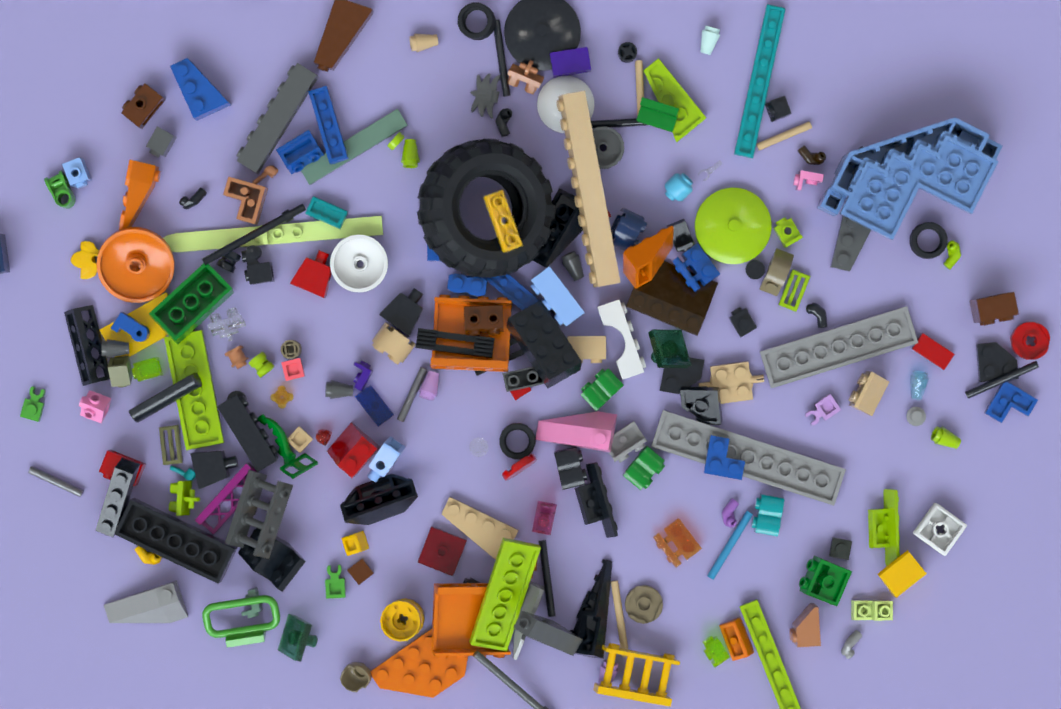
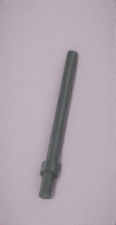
M479 651L473 654L476 660L532 708L548 709L546 706L543 707Z

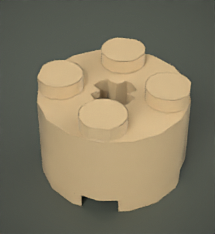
M385 322L373 338L372 346L382 354L384 351L387 352L389 359L399 365L400 362L403 363L416 344L413 341L409 344L410 340L392 326L388 329L390 325Z

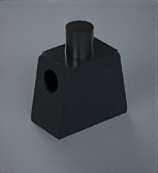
M415 288L408 297L400 293L379 315L410 336L424 309L417 304L424 294Z
M224 451L194 452L190 454L198 489L230 477L228 469L238 467L237 457L226 458Z

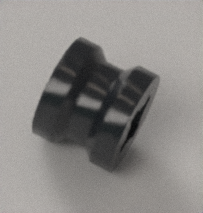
M625 42L620 45L618 57L622 62L630 63L636 58L637 48L633 43Z

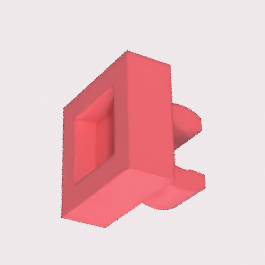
M301 358L281 362L286 381L305 377Z

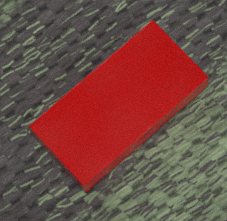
M921 333L917 339L918 343L914 344L912 350L942 370H945L955 354L924 333Z

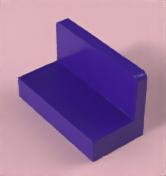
M587 47L550 53L553 78L591 72Z

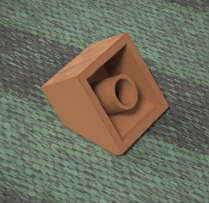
M810 603L792 623V629H789L790 640L797 647L821 646L819 609L814 603Z

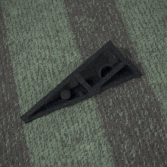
M606 559L602 560L603 566L599 575L594 577V586L591 591L587 592L576 616L578 618L574 629L570 630L583 639L575 652L577 655L604 659L602 645H605L612 572V561Z

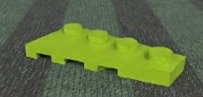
M659 58L643 70L658 102L679 108L680 110L672 132L676 142H678L707 117Z

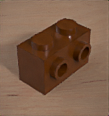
M503 305L464 307L465 333H469V336H479L481 333L499 335L500 332H504Z

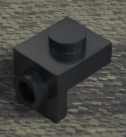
M685 219L667 225V228L670 226L674 227L673 244L677 252L687 251L691 246L695 245Z

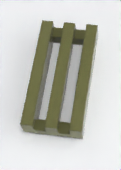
M179 425L159 427L163 465L183 463ZM173 429H174V432H175V441H176V449H177V458H178V460H175V454H174V445H173V437H172V430H173ZM164 430L168 432L171 461L167 460Z

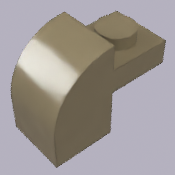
M776 248L759 290L778 296L790 271L794 258L793 254Z

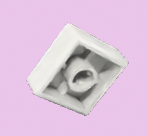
M934 503L915 528L913 534L940 554L946 556L966 529L967 524L939 504ZM937 525H938V526L943 525V527H942V529L944 530L943 533H941V532L936 533V532H937V529H936Z

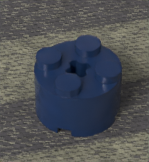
M622 208L620 211L623 214L622 216L617 215L611 227V234L614 246L625 251L628 247L636 246L639 243L637 238L640 232L643 233L646 229L647 222L644 221L643 216Z

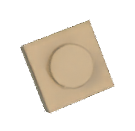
M300 426L287 438L289 444L299 453L313 440Z

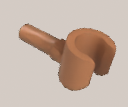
M272 165L267 166L264 172L252 182L257 184L267 175L273 178L277 174L278 169Z

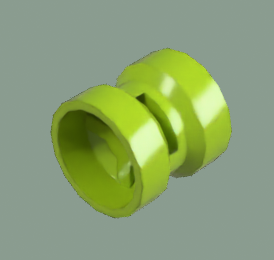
M263 351L248 363L252 368L256 369L257 375L260 378L275 367L272 362L266 359L267 355Z

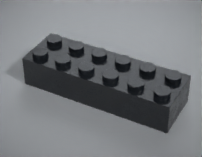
M136 498L130 499L114 533L217 584L222 582L238 548L228 545L224 540Z

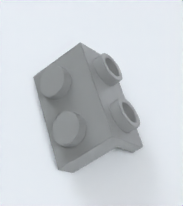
M634 421L614 434L609 454L615 462L618 460L621 463L630 457L628 453L633 450L637 452L645 447L644 443L647 440Z

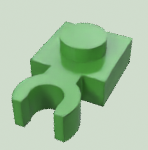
M32 386L29 390L31 399L25 398L20 417L40 422L45 403L40 402V399L44 397L46 391L41 389L40 394L36 395V387Z
M331 565L327 567V573L331 576V579H325L326 599L346 597L345 578H339L342 572L341 565H338L336 573L332 572Z

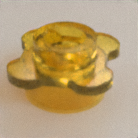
M279 386L278 391L275 394H271L270 398L278 404L279 408L284 409L286 404L293 400L294 396L286 391L285 386Z

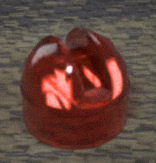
M326 429L318 430V433L315 435L317 442L326 446L332 432Z

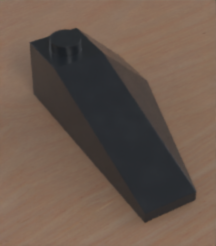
M560 188L552 200V204L555 205V219L551 221V234L547 243L538 251V256L533 259L534 262L545 268L583 231L578 222L580 212L579 207L577 208L575 205V196Z

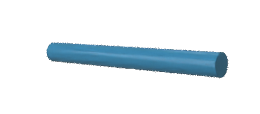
M749 511L745 512L707 576L714 580L753 516Z

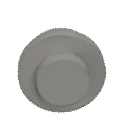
M912 407L908 410L906 418L909 424L920 426L925 422L926 414L922 408Z

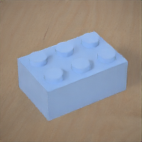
M550 266L531 280L533 284L530 287L537 296L539 294L543 296L544 300L542 303L549 311L552 309L555 312L554 318L560 326L564 324L567 327L585 313Z

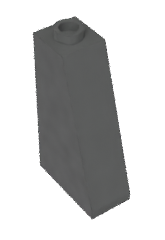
M526 611L521 612L513 627L531 639L574 656L583 640L557 622Z

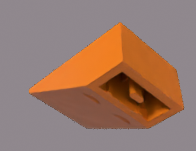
M673 226L661 229L654 236L643 239L641 243L636 246H630L623 252V273L635 289L653 279L672 250Z

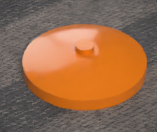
M141 227L124 228L110 235L99 250L96 264L99 279L105 289L116 298L131 303L147 302L160 296L170 285L175 269L174 256L168 243L157 233Z

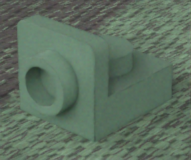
M258 588L249 589L246 598L259 596ZM262 604L248 605L251 606V609L244 610L241 614L242 616L247 615L248 618L256 617L259 615L258 612L263 610Z

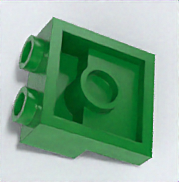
M814 555L813 559L807 562L806 568L808 571L806 576L802 577L799 581V591L837 607L852 571Z

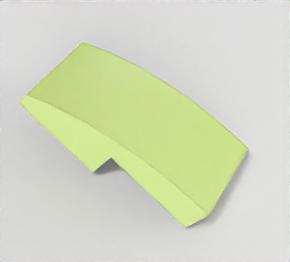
M851 600V620H893V601Z

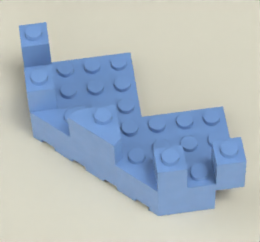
M954 117L851 151L842 157L834 173L835 176L828 190L824 192L817 208L834 217L838 215L846 197H848L840 214L891 240L894 239L919 188L972 214L999 162L996 159L1003 145L989 139L990 134Z

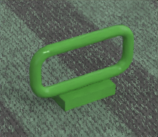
M260 595L208 604L202 612V619L206 632L214 638L226 637V647L229 648L265 642L266 631L278 626L280 612L278 604L273 597ZM259 603H268L271 607L273 620L269 623L224 630H215L211 624L210 613L215 610Z

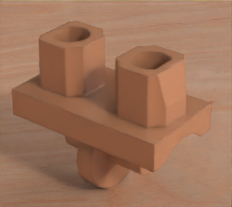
M532 60L529 61L528 65L523 62L520 63V66L512 64L507 74L509 75V85L517 87L521 80L527 83L524 90L530 94H534L537 88L541 86L544 77L537 74L539 69L532 67L534 63Z

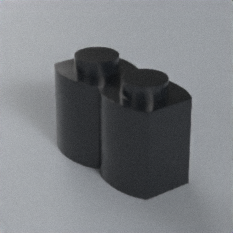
M576 447L554 451L562 490L585 485L584 480H588L586 470L581 469L580 462L583 461L581 450L577 451Z

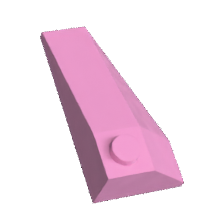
M597 411L538 421L535 440L611 452L617 414Z

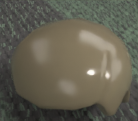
M352 662L343 669L340 681L347 690L358 692L369 685L372 675L364 663Z

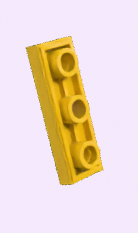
M503 190L484 196L483 198L502 251L507 252L523 246ZM502 218L506 220L505 224L502 223Z

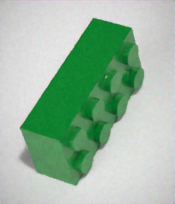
M203 263L157 305L149 315L178 345L222 305L234 291L209 264L205 266Z

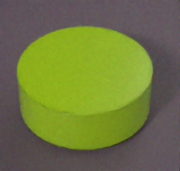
M399 132L387 147L394 150L405 138L404 135Z

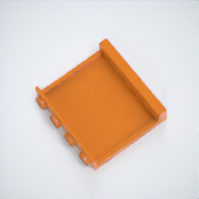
M450 295L434 297L433 330L469 335V333H465L464 307L503 305L504 332H500L499 335H488V333H481L479 335L495 338L492 358L432 350L431 368L508 372L510 332L507 329L508 318L511 317L512 301L505 297H498L496 300H489V297L485 296L470 299L469 296L465 295L458 296V298H451ZM436 337V344L474 349V342Z
M434 583L431 652L437 658L447 659L449 656H456V658L463 659L467 658V656H472L476 651H479L485 657L486 655H493L496 658H503L505 655H511L508 649L507 652L473 646L469 642L488 583Z

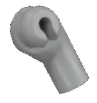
M855 630L847 638L841 649L842 655H845L847 659H850L855 654L851 648L862 638L860 632Z

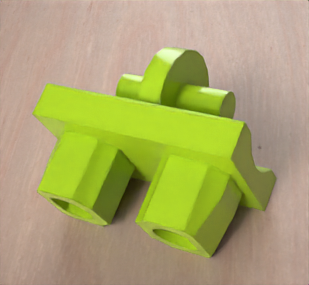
M178 481L177 483L170 484V492L177 494V501H170L169 511L176 513V516L190 515L191 509H194V502L200 501V497H195L192 481Z

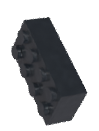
M541 300L508 318L507 329L547 389L580 371L582 360Z

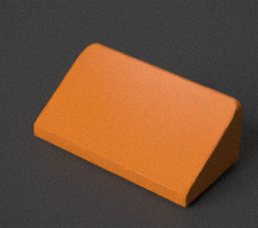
M741 617L719 625L732 661L749 657L754 653Z

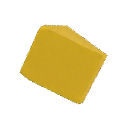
M364 531L341 538L347 556L369 549Z

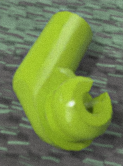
M954 240L947 243L949 257L943 263L949 270L961 258L960 246Z

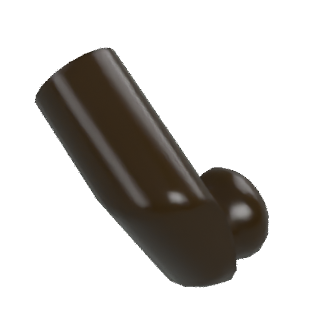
M805 145L797 150L809 165H820L826 160L824 152L811 153Z

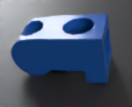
M120 312L111 327L115 332H120L121 329L124 330L137 342H144L150 336V331L145 325L124 312Z

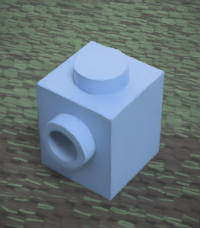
M79 157L62 164L70 186L77 187V189L87 186V182L92 180L83 158Z

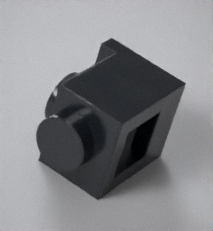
M785 96L765 104L771 122L792 114Z

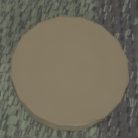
M640 585L630 590L626 596L625 608L631 619L645 624L659 617L662 613L663 601L659 592L652 586Z

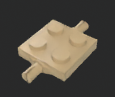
M748 361L710 366V382L698 384L699 387H719L721 404L753 400V383L764 382V379H761L764 378V375L752 376Z

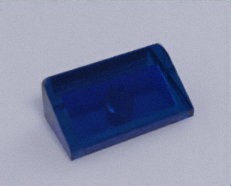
M372 385L355 396L378 427L394 415Z

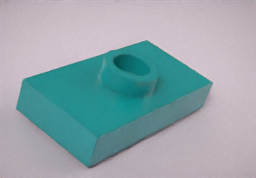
M313 196L305 214L341 230L348 211Z

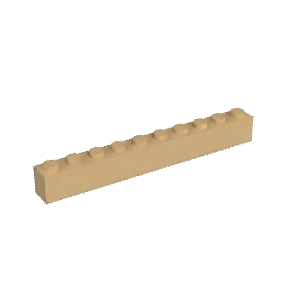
M585 91L558 96L557 109L559 112L561 111L562 115L560 125L562 131L565 132L564 146L569 153L567 163L569 169H572L573 174L571 184L576 190L574 199L577 208L579 207L580 212L578 222L580 227L583 228L584 233L582 234V243L587 249L585 259L587 265H590L589 280L593 287L621 283Z

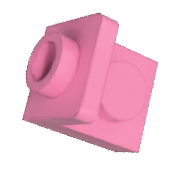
M801 170L799 174H795L793 185H796V190L799 191L802 189L803 180H806V184L817 186V183L823 182L824 174Z

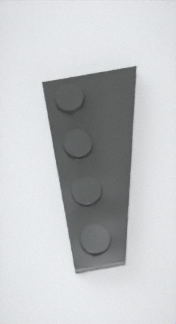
M842 216L831 268L849 272L871 229Z

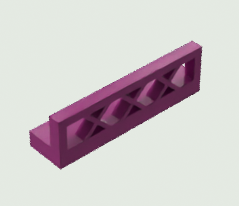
M249 462L239 470L195 519L199 525H203L213 535L236 510L238 502L234 506V501H239V498L234 499L233 490L236 487L244 486L239 484L242 480L245 483L249 470L256 471ZM223 501H231V510L229 512L221 513V503ZM212 515H218V524L213 529L206 520Z

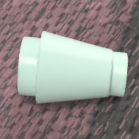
M705 25V29L702 30L701 53L711 55L720 37V29Z

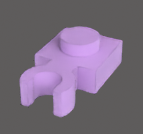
M829 394L814 404L816 407L815 411H808L805 413V416L808 417L813 414L815 420L810 424L815 425L819 422L820 417L826 421L841 409L832 395Z

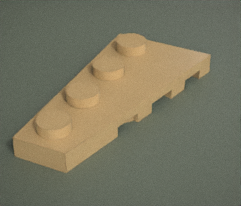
M449 497L442 512V515L495 560L502 539L514 540L518 533V529L452 497Z

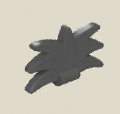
M490 74L486 75L482 82L480 75H477V90L470 92L476 97L472 104L471 112L473 113L478 107L479 113L483 117L486 108L488 115L493 119V106L495 103H498L500 93L497 91L500 75L496 76L491 84Z

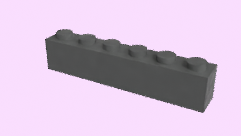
M299 63L296 66H291L287 73L288 79L286 82H281L277 89L278 95L275 99L272 98L267 105L268 111L265 115L262 114L257 121L258 127L255 131L252 130L246 139L248 143L245 148L242 146L236 155L239 163L257 174L260 173L309 94L308 91H311L319 78L315 73Z

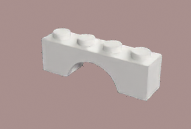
M616 300L597 307L603 325L616 328L624 337L625 349L622 356L616 361L621 379L644 373L643 368H646L643 357L639 358L637 350L640 347L637 339L632 338L631 332L634 329L631 321L626 320L625 314L628 312L625 303H620V300Z

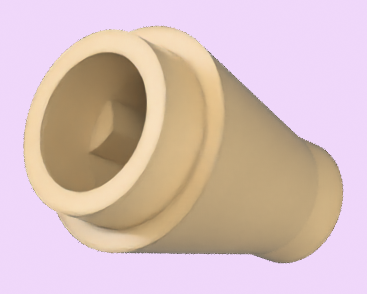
M414 34V36H409L411 51L418 53L433 46H438L437 34Z

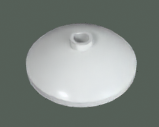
M559 76L548 81L541 89L537 100L538 114L543 123L553 131L565 133L560 125L562 115L561 111L559 112L557 109L558 96L585 91L591 119L594 112V97L587 84L573 76Z
M352 235L336 245L331 255L330 268L334 279L343 288L352 292H367L377 287L385 278L388 269V258L382 245L375 239L366 235ZM360 260L364 263L361 268L357 267V262Z

